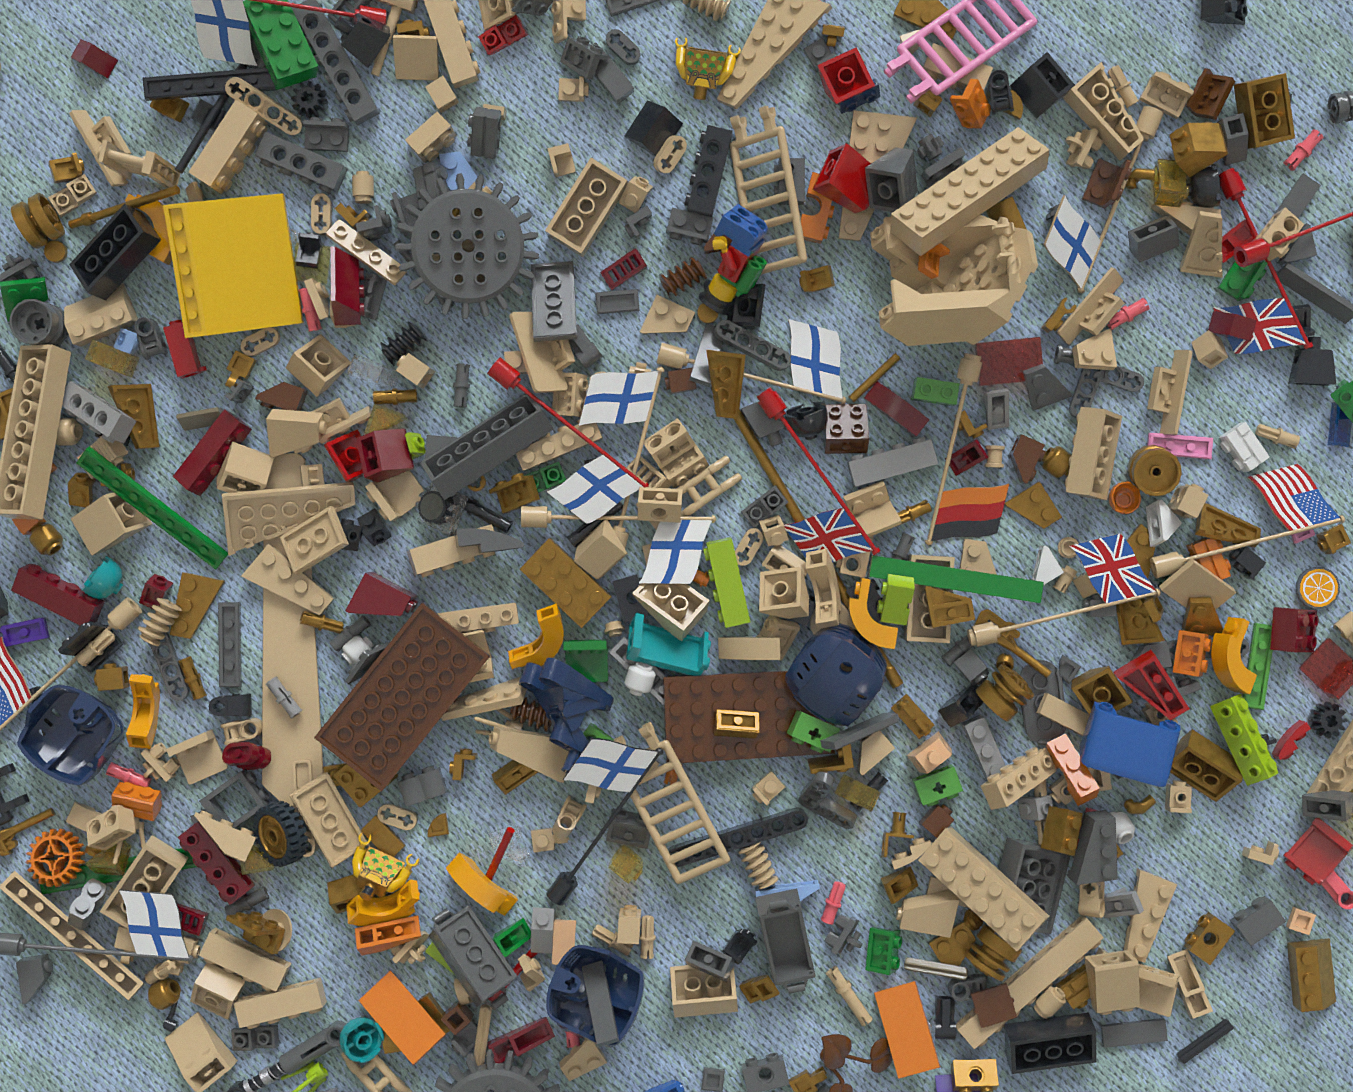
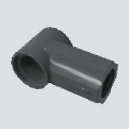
M577 324V339H568V341L575 350L577 358L584 368L587 369L603 358L595 344L590 342L579 324Z

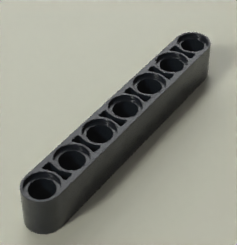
M797 807L718 831L717 834L726 851L730 852L801 830L807 825L808 817L802 808ZM795 814H802L804 818L800 823L792 821V817ZM775 820L783 822V826L780 829L772 827V823ZM755 826L763 828V832L758 836L751 833ZM736 832L741 833L743 838L741 841L735 842L731 839L732 834ZM705 835L671 846L668 851L670 854L675 851L679 852L710 837ZM710 847L699 854H694L675 862L677 867H681L719 854L715 848Z

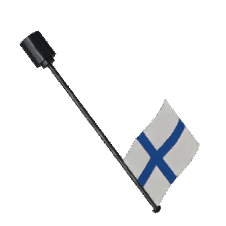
M591 738L563 780L579 781L607 790L628 793L572 872H561L548 889L546 895L553 903L563 906L578 885L575 876L576 872L659 755H663L664 751L662 748H657L656 750L635 748L601 738Z

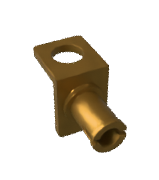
M893 812L892 831L890 833L883 832L881 857L887 858L889 836L914 839V835H907V832H905L907 813Z

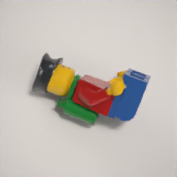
M739 204L722 216L714 232V235L718 237H714L713 248L714 250L722 251L720 253L722 262L717 270L718 273L714 275L713 279L704 282V292H701L698 296L703 304L721 315H729L731 313V306L735 302V294L739 297L748 293L755 286L767 264V261L757 256V253L765 240L763 237L767 234L768 227L762 219ZM724 235L732 239V242L729 245L728 249L726 237H724Z

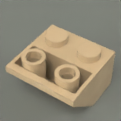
M436 112L407 137L405 141L420 159L426 163L427 161H434L439 156L438 151L443 147L448 148L455 141L456 133L451 125Z
M232 442L216 478L217 489L228 493L264 490L274 457Z

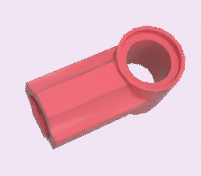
M1333 871L1321 885L1337 905L1344 909H1352L1353 891ZM1348 893L1347 901L1341 902V896Z

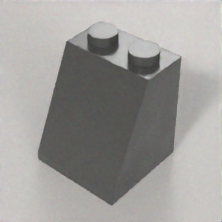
M895 147L865 167L870 208L894 212L915 197L918 188L914 150Z

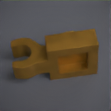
M1062 299L1057 309L1041 328L1047 333L1052 330L1056 331L1063 323L1061 318L1065 314L1074 312L1076 305L1074 304L1070 309H1066L1064 304L1068 299Z
M235 350L226 368L231 371V374L225 385L229 388L231 386L237 387L238 384L235 383L237 379L241 380V377L248 379L257 360Z
M823 1066L813 1071L812 1074H809L806 1069L790 1078L789 1084L794 1092L818 1091L816 1084L827 1079V1072Z

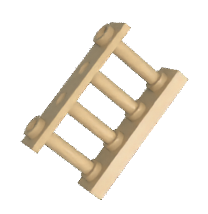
M103 140L102 145L98 148V162L128 180H131L132 173L147 176L165 188L178 185L180 173L175 170V166L155 152L146 150L145 156L141 158L125 153L107 140Z

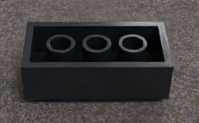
M124 204L69 265L87 293L106 301L158 245L161 239L143 212Z
M1089 1012L1004 1024L1005 1052L1011 1074L1097 1062L1096 1029Z

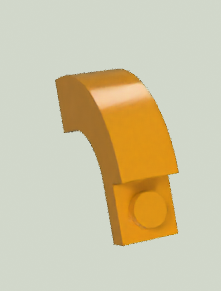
M128 194L125 201L127 202L142 196L137 194V196L134 197L133 195ZM156 201L137 207L151 218L154 230L161 239L149 255L170 265L172 256L164 204Z
M860 577V582L856 581L854 594L858 595L857 598L849 597L848 609L853 625L869 642L880 647L895 649L898 627L880 624L871 618L867 610L870 579Z
M557 603L536 610L541 633L535 641L508 651L509 663L512 669L524 667L526 663L543 666L547 658H553L558 653L563 642L564 630Z
M1228 617L1222 634L1215 633L1211 648L1213 668L1216 676L1225 687L1233 692L1250 695L1257 675L1244 666L1240 654L1241 644L1250 622L1243 618Z
M131 674L129 684L133 695V712L126 732L129 747L151 749L158 723L160 704L159 683L154 682L153 676Z
M460 852L446 867L454 881L470 897L492 913L496 911L505 916L518 901L515 895L491 881L471 858Z
M410 879L397 892L385 897H372L370 901H366L360 895H357L346 905L348 924L368 926L409 917L415 912L414 904L419 900L420 896L417 881Z

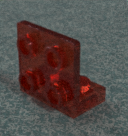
M1326 638L1299 667L1330 698L1339 700L1353 685V660L1330 638Z

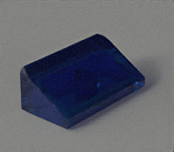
M1336 402L1331 405L1327 445L1349 447L1352 422Z

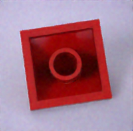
M857 47L817 65L824 92L835 105L875 87Z
M358 429L324 444L346 482H353L364 475L356 438L361 436Z

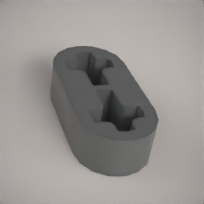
M612 29L607 33L606 44L609 49L627 65L638 63L641 56L640 49L622 31ZM612 35L614 37H617L618 35L620 36L619 41L622 44L621 47L616 42L611 44ZM625 48L628 49L630 52L635 50L634 59L632 57H630L629 59L626 58L627 53L624 50Z

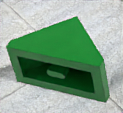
M522 918L495 933L492 940L503 956L507 957L531 939V930L525 919Z

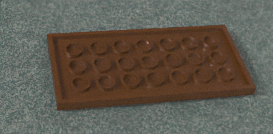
M422 602L314 738L382 792L489 659L490 655Z
M788 670L663 677L665 740L670 742L680 763L835 754V750L830 752L823 750V753H819L810 749L811 744L804 742L803 745L791 740L793 736L787 734L796 710L819 719L794 698L785 682V675ZM716 710L759 713V734L757 738L715 736ZM810 730L808 734L815 736L816 732Z

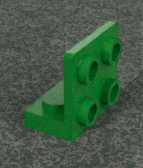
M608 639L565 640L563 642L565 664L592 682L608 681Z

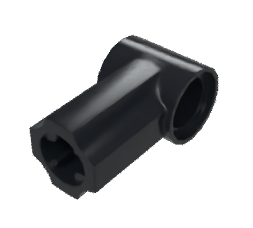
M936 996L935 1019H933L935 1028L932 1031L933 1039H956V1022L954 1020L955 999L953 997Z

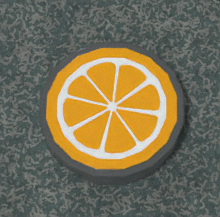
M1312 567L1299 575L1296 581L1297 597L1307 607L1323 609L1331 606L1337 600L1340 593V583L1337 576L1331 570L1325 567Z

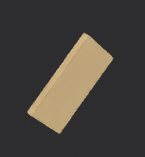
M327 772L289 794L331 868L354 855L356 847L360 845L358 838L362 832ZM362 834L361 841L367 842L364 835Z

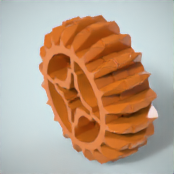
M51 829L50 832H42V837H35L37 844L31 843L29 846L33 850L26 853L28 856H31V859L27 860L26 864H31L27 871L34 872L32 878L39 879V884L46 883L47 887H52L53 885L60 887L62 883L69 884L70 879H76L75 872L82 871L79 864L85 863L84 860H81V856L86 854L84 851H80L84 846L83 843H77L80 838L78 836L73 837V832H66L65 829H59L58 831ZM60 841L67 846L69 852L63 851ZM57 855L63 856V857H58V859L55 860V861H54V860H49V859H51V858H54V856H57ZM69 860L67 867L64 869V864ZM43 863L48 864L52 875L45 870Z

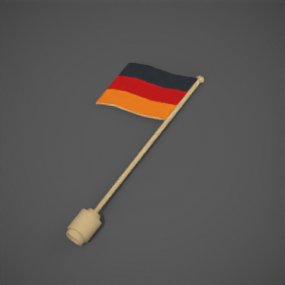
M964 353V357L960 360L956 378L960 379V383L964 385L928 539L925 540L927 545H931L933 541L940 539L983 537L998 532L1009 483L995 487H962L943 491L968 385L972 386L973 382H978L982 362H980L982 356Z

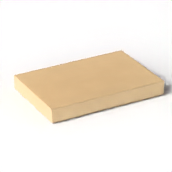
M332 506L327 507L280 536L293 573L296 575L301 574L349 545L335 508Z
M1194 559L1189 560L1160 585L1161 591L1185 608L1187 607L1189 597H1211L1216 610L1236 593L1233 587Z

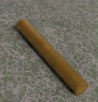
M894 353L848 397L854 403L901 358Z

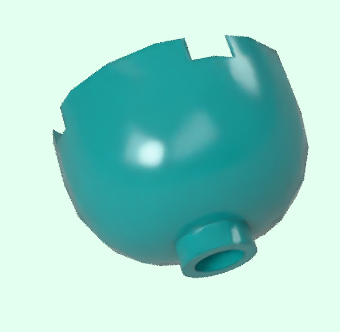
M108 556L103 557L101 566L92 571L84 583L85 587L81 588V591L91 597L103 599L112 593L116 595L123 586L120 582L123 576L122 569Z
M357 1017L350 1020L340 1032V1048L350 1060L365 1063L372 1060L380 1052L381 1048L379 1047L381 1042L384 1041V1034L382 1028L375 1021L366 1017Z

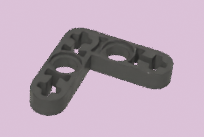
M1117 366L1114 369L1119 374L1117 381L1109 380L1108 372L1110 370L1099 369V371L1094 372L1092 378H1096L1094 382L1091 379H1084L1085 375L1087 377L1090 376L1091 369L1082 368L1069 405V413L1074 418H1077L1078 414L1074 406L1080 404L1081 399H1077L1078 395L1082 398H1089L1088 402L1086 400L1083 401L1082 407L1091 408L1100 382L1129 392H1136L1143 388L1144 378L1137 372ZM1124 373H1127V375L1125 376V378L1127 379H1133L1134 377H1136V382H1138L1139 385H1136L1132 388L1131 383L1127 381H1124L1123 385H1121L1120 383L1124 379ZM1085 382L1089 383L1092 387L1088 395L1083 394L1080 389L1081 385Z
M826 772L816 773L802 790L798 802L803 807L843 828L852 829L857 815L825 797L831 791L835 781L834 778Z

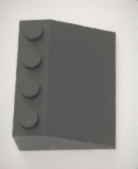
M1007 837L999 870L1049 915L1048 919L1036 932L1051 934L1071 855L1042 849L1038 843Z

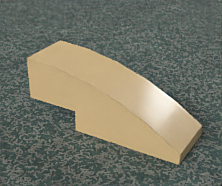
M718 637L719 659L780 660V638Z
M1188 949L1167 956L1172 973L1180 975L1177 987L1190 1019L1213 1012Z

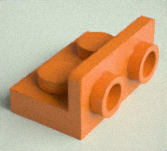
M1179 630L1173 673L1202 677L1203 673L1207 672L1208 660H1205L1206 652H1209L1211 648V639H1208L1209 634Z

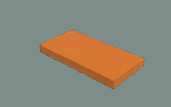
M391 970L358 1000L413 1065L421 1060L447 1035Z
M916 981L874 992L898 1079L940 1068Z

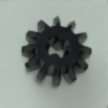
M308 81L307 86L300 83V90L293 88L297 95L291 96V100L295 102L292 107L294 110H298V114L301 117L306 115L309 119L312 117V113L319 117V109L322 112H326L322 104H328V100L324 98L327 93L325 90H321L319 84L313 85L311 81ZM311 96L312 102L308 104L306 98Z
M1326 701L1324 705L1316 704L1317 710H1310L1315 716L1308 718V721L1315 722L1310 728L1316 730V735H1324L1325 738H1331L1332 735L1339 736L1338 729L1346 730L1342 726V723L1348 721L1346 718H1342L1346 712L1339 710L1340 706L1334 703L1332 705L1331 702ZM1327 716L1331 720L1330 723L1326 720Z

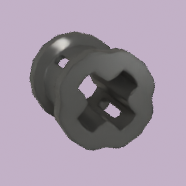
M1058 344L1054 363H1068L1075 367L1072 349L1064 348Z

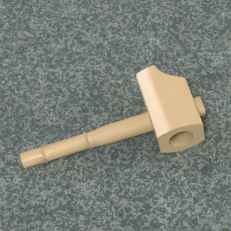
M375 0L392 6L386 25L390 28L391 36L376 56L371 71L372 75L378 77L380 75L402 10L414 14L419 0Z

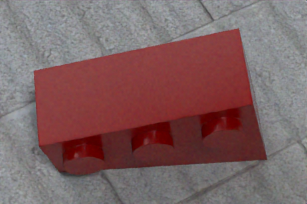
M1151 649L1114 671V674L1120 681L1143 697L1168 719L1172 720L1190 709Z

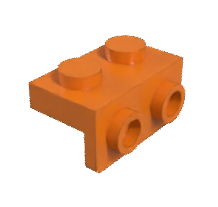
M970 79L962 96L951 95L950 102L961 125L968 129H982L987 117L990 115L991 106L979 80Z

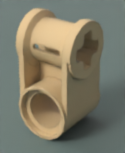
M258 718L220 724L226 739L224 745L249 740L262 734V721ZM250 723H252V724L255 725V727H256V732H255V733H251V732H250V730H249V724H250Z
M568 795L553 825L554 835L560 839L567 838L577 822H579L587 805L577 803ZM560 823L567 825L568 828L562 827Z
M1105 883L1081 884L1079 886V914L1103 918L1105 913Z

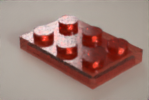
M1040 337L975 344L976 355L982 356L980 361L982 366L978 379L979 386L1025 382L1023 371L1043 364Z

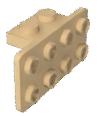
M512 312L509 315L533 391L535 393L564 392L567 390L568 386L562 370L575 362L568 339L534 342L532 312Z

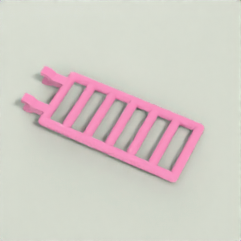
M962 0L898 45L897 51L901 56L887 63L886 66L888 68L884 70V73L890 78L907 64L914 70L923 82L909 89L910 94L906 96V99L911 104L928 90H931L934 95H939L1037 24L1035 16L1021 0H1009L1026 20L1024 24L1018 27L995 0H983L1011 32L1002 39L973 5L977 0ZM965 9L995 44L986 50L957 17V14ZM950 21L979 56L970 62L940 26ZM933 32L962 65V68L953 73L924 39L927 35ZM917 43L947 79L937 85L908 49Z

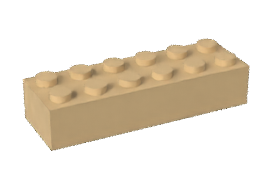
M952 827L945 828L918 860L1016 951L1024 946L1049 917L1043 909Z

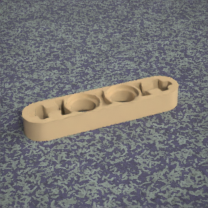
M232 77L226 82L225 90L230 97L238 100L268 122L289 135H296L301 131L303 122L298 115L243 79ZM238 82L240 84L239 88L244 92L246 88L250 90L244 100L241 98L243 93L231 91L232 86H230V83L235 84ZM252 94L258 95L261 99L260 105H251L249 96ZM269 107H277L280 111V116L278 118H271L268 115ZM284 113L288 114L285 118L288 121L292 122L293 119L297 121L296 126L298 129L293 128L290 130L288 128L289 124L286 121H283L282 124L279 123Z

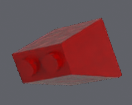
M847 143L829 151L812 190L855 214L865 211L869 207L865 167L871 163Z

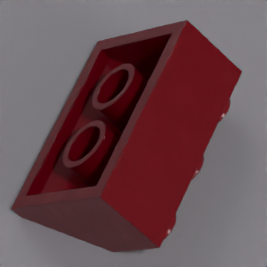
M330 247L331 305L335 326L361 325V316H365V305L361 303V298H365L364 285H360V280H364V267L359 266V259L337 247Z

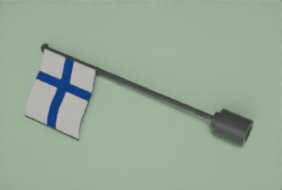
M119 890L126 906L129 933L136 952L27 944L23 934L0 932V955L20 956L21 952H25L26 948L180 960L188 961V963H192L194 960L193 956L188 954L182 936L180 914L173 894Z

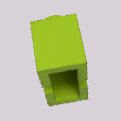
M888 574L887 581L882 582L881 595H883V599L879 600L877 605V613H880L881 622L907 625L910 612L908 604L912 603L915 590L913 577Z

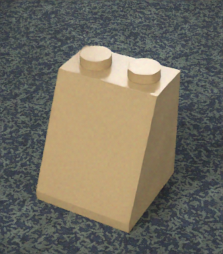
M114 492L103 495L71 518L92 556L107 551L152 525L150 519Z
M1127 950L1084 956L1091 1005L1096 1013L1108 1015L1115 1010L1128 1012L1134 1010L1135 1007H1140L1139 964L1136 958Z

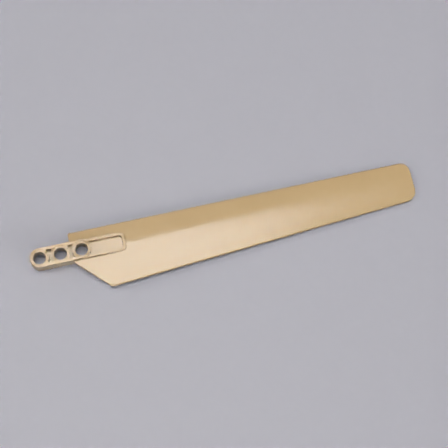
M290 453L274 457L264 490L301 487L300 466L305 465L303 456ZM280 536L270 540H263V549L268 544H271L287 557ZM311 567L304 571V573L312 579ZM263 588L262 747L268 748L271 751V761L267 767L262 769V785L279 801L287 802L290 806H293L295 813L298 810L289 794L324 773L322 744L314 738L321 729L315 627L300 624L303 611L313 614L314 612ZM276 676L285 689L292 693L291 697L302 709V712L292 719L283 706L276 702L277 698L265 685ZM306 830L307 832L304 835L308 837L312 850H306L303 857H310L319 847L310 831Z

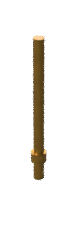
M175 185L94 213L87 212L79 218L68 221V225L71 229L83 225L90 226L98 220L113 216L124 204L137 208L180 194V188Z

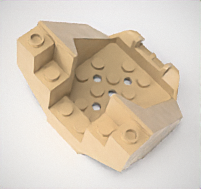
M979 215L940 242L950 249V254L940 257L939 276L933 279L918 270L919 254L890 232L891 217H885L883 224L876 227L870 233L872 249L889 260L891 276L895 278V280L890 281L893 302L879 311L880 328L907 346L964 341L975 345L1009 322L1012 316L1010 311L1015 301H1020L1027 288L1025 282L1029 274L1034 273L1038 267L1032 233L1027 229L1014 227V223L1008 222V218L999 217L997 222Z

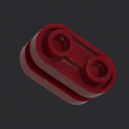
M250 742L230 743L223 750L222 760L225 764L236 766L243 770L264 769L271 761V751L268 748L257 746Z

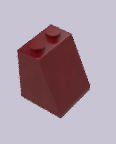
M366 572L345 611L356 614L403 616L414 611L418 604V601L415 600L417 595L374 572Z

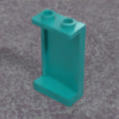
M635 613L629 625L626 659L692 676H701L703 671L708 669L710 658L707 656L711 647V641L708 640L709 632L704 631L701 637L687 634L680 641L664 628L643 623L644 615Z

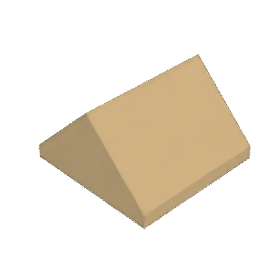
M604 520L577 545L574 562L595 579L599 580L628 553L609 521Z

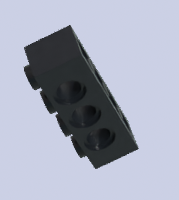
M707 125L706 131L702 130L699 143L703 144L701 152L697 151L694 162L698 167L696 173L692 172L689 185H693L691 194L687 193L684 206H688L687 211L713 217L729 144L732 138V130ZM710 146H715L719 152L716 155H710L707 149ZM711 167L714 173L711 176H705L702 173V169ZM699 188H706L709 194L705 197H700L697 194V190Z

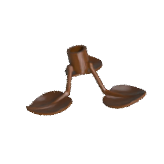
M841 1034L821 1037L823 1049L820 1053V1059L839 1079V1083L833 1084L829 1092H853L852 1086L848 1083L844 1084V1079L836 1070L843 1067L845 1058L871 1064V1070L874 1073L883 1072L893 1061L887 1038L877 1040L870 1051L871 1059H864L849 1055L852 1047L849 1037Z

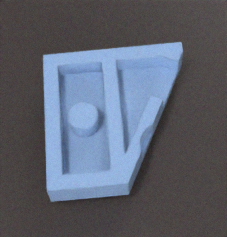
M460 151L439 154L440 164L444 166L448 174L446 183L450 191L457 190L455 182L457 174L462 173L465 189H468L475 182L477 175Z

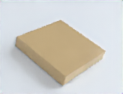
M393 35L396 79L437 80L439 78L437 36Z

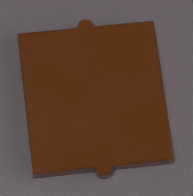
M1007 983L971 993L975 1007L973 1011L977 1014L981 1028L1017 1018L1013 1005L1014 999L1010 995Z

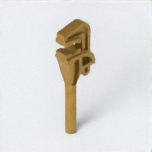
M988 609L979 613L974 624L975 626L988 623L989 619L995 625H998V628L1016 625L1015 623L1004 621ZM1014 629L1000 633L996 644L1013 652L1047 678L1051 674V670L1016 645L1014 639L1020 637L1018 630Z
M49 808L12 827L0 830V856L12 854V849L18 846V841L12 840L14 836L54 816L53 809Z

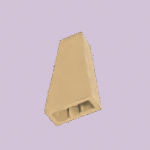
M494 726L493 732L489 735L490 748L558 782L564 783L563 778L566 773L561 768L564 765L568 751L550 742V734Z

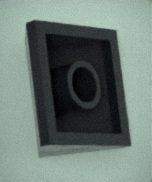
M647 100L624 137L656 157L665 141L670 136L676 135L683 123L665 106Z
M755 284L748 293L739 297L735 294V302L731 306L732 311L727 315V320L744 329L759 331L766 285Z

